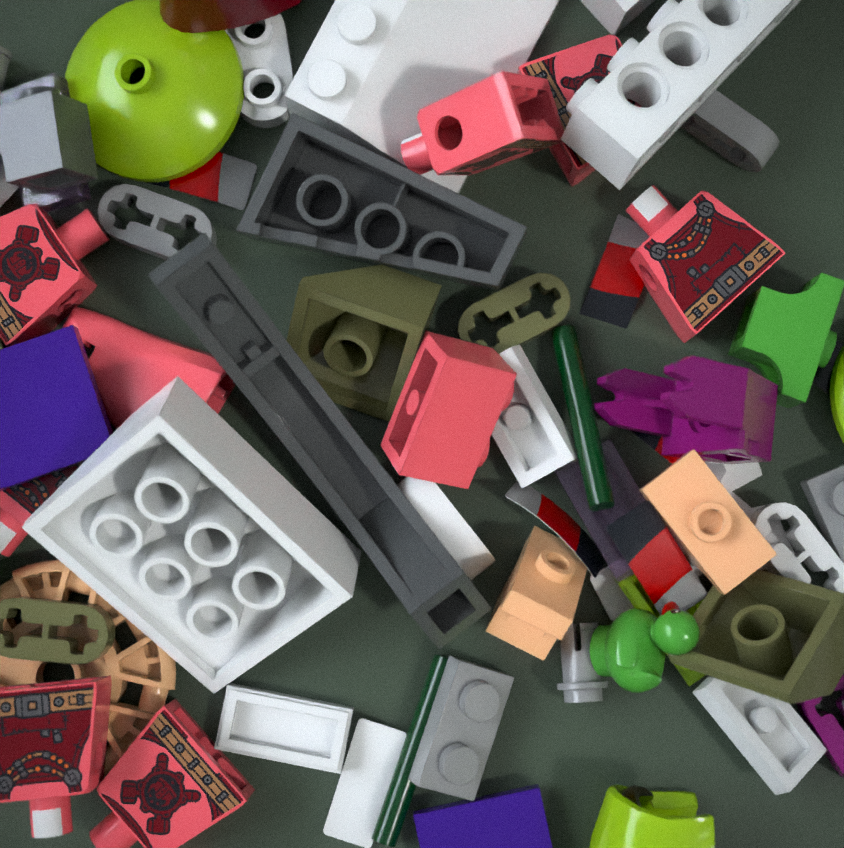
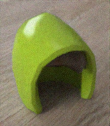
M614 784L610 785L605 794L592 832L589 848H715L714 817L710 814L696 816L698 801L694 792L649 791L641 786L633 785L626 787Z

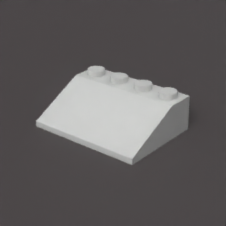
M335 0L284 95L290 116L292 113L299 115L407 168L401 153V142L404 139L421 133L417 120L418 111L501 71L517 73L518 67L528 62L560 0ZM434 170L421 174L458 194L468 175H437Z
M179 376L137 409L22 526L23 530L213 694L352 598L362 552Z

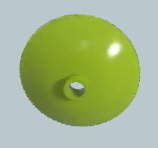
M133 0L104 14L82 36L67 66L63 95L87 104L95 160L98 165L125 179L139 182H162L182 177L200 168L212 159L227 142L237 124L243 105L244 71L237 48L225 30L200 33L181 32L171 28L163 21L160 14L159 0ZM144 67L145 74L142 80L136 84H130V77L133 72L138 68Z

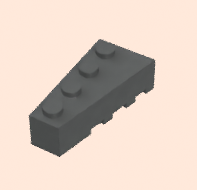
M292 113L236 231L251 239L373 265L382 264L401 271L495 291L500 290L527 236L526 226Z

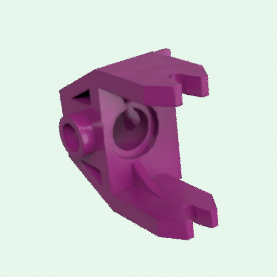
M688 356L664 366L663 373L673 379L627 368L618 369L597 378V385L612 391L615 399L614 401L595 403L594 410L609 426L662 436L661 455L681 458L688 451L694 449L703 461L722 464L771 462L778 385L749 368L698 356Z

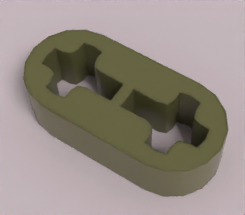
M536 273L529 275L468 307L459 319L457 337L460 340L488 347L483 339L473 342L469 338V334L475 330L474 319L483 316L487 323H493L507 316L511 324L501 328L496 333L497 344L490 348H493L500 354L512 346L519 344L523 346L552 331L563 322L570 309L571 297L568 288L560 278L552 274ZM538 288L542 295L553 293L556 296L557 301L550 309L552 315L550 318L545 319L540 311H536L520 319L516 312L530 302L532 298L531 289Z
M18 597L0 601L1 656L76 665L86 664L99 659L113 645L115 624L110 614L101 606L91 603L33 597ZM18 609L22 610V621L43 624L42 635L31 634L19 638L17 644H14L13 633L3 631L4 619L15 617ZM82 615L87 616V626L98 630L97 641L85 644L83 651H79L77 639L57 636L58 626L67 627L79 624Z

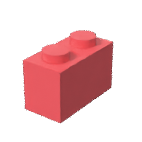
M425 331L380 444L399 475L469 489L477 468L484 464L488 456L490 437L500 413L509 406L512 400L514 381L517 373L493 348Z

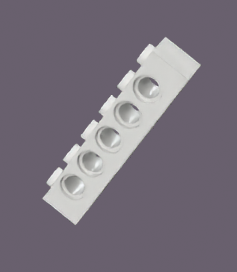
M668 0L649 22L646 29L650 33L640 43L633 37L627 40L610 60L607 66V70L610 73L599 84L593 78H590L574 94L566 106V110L572 116L561 140L620 190L801 0H682L680 3L676 0ZM627 99L637 102L641 107L634 106Z

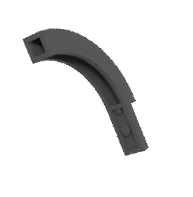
M205 232L148 274L155 286L288 449L366 552L412 618L439 650L492 609L340 412Z

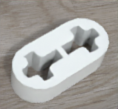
M405 477L397 484L470 580H473L496 561L435 482Z
M784 502L768 504L754 511L749 519L765 539V536L772 530L767 521L769 518L774 522L786 519L790 525L785 535L795 550V554L793 555L782 542L770 544L777 555L765 563L769 568L767 569L768 572L810 584L812 581L810 575L800 564L803 561L813 572L827 571L829 578L824 582V588L844 593V563L802 510L795 505Z

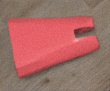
M75 306L62 327L74 325L79 329L83 344L90 349L92 345L95 346L89 362L109 422L116 429L177 376L217 414L220 413L235 387L234 381L211 353L153 335L104 314Z

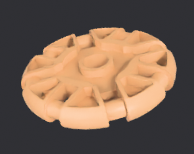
M58 559L25 565L13 570V578L0 585V601L18 597L68 601L69 594L72 592L88 595V603L101 606L107 611L115 627L126 621L138 641L121 651L118 642L114 638L112 647L99 659L86 664H70L74 670L75 679L111 675L112 688L107 735L109 744L106 746L104 779L156 712L165 705L168 691L175 690L176 661ZM82 615L79 624L67 627L58 626L57 636L77 639L78 650L83 651L85 644L97 641L98 630L89 628L87 626V616ZM14 618L4 619L3 631L13 633L14 644H17L19 638L31 634L42 635L43 624L26 623L23 621L17 625ZM0 655V687L44 682L43 670L48 662L14 659ZM127 681L143 685L138 706L120 702V699L127 690Z

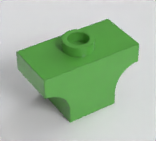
M820 273L805 283L800 293L786 294L761 286L747 297L728 355L753 364L759 369L764 378L778 385L776 404L792 408L806 403L817 368H824L829 362L837 341V332L831 331L830 328L844 288V280Z

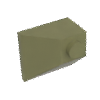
M382 264L305 276L301 279L298 286L286 340L334 403L389 422L424 333L429 329L442 285Z
M758 569L726 595L721 594L713 585L693 615L700 630L696 646L683 655L668 654L670 663L789 704L831 695L844 673V593Z

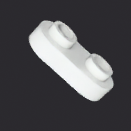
M281 14L256 22L266 27L264 33L258 38H248L244 35L245 29L249 25L225 30L237 48L244 71V99L240 114L248 123L260 128L279 126L290 117L284 95L294 78L288 34ZM263 82L272 84L275 88L269 97L260 99L253 95V90L258 84Z

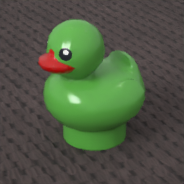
M672 601L664 605L658 618L647 610L637 608L622 612L611 625H600L594 630L590 641L592 666L598 675L612 677L625 691L642 693L652 690L661 683L665 653L683 655L692 650L699 639V626L692 615L680 610L678 605Z

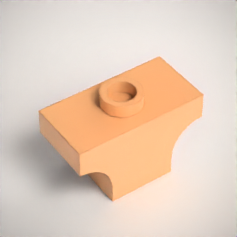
M694 449L688 451L639 490L645 499L652 504L691 565L696 566L723 595H726L777 555Z
M534 526L496 601L486 628V632L543 661L556 640H562L574 619L587 572V567L561 538Z

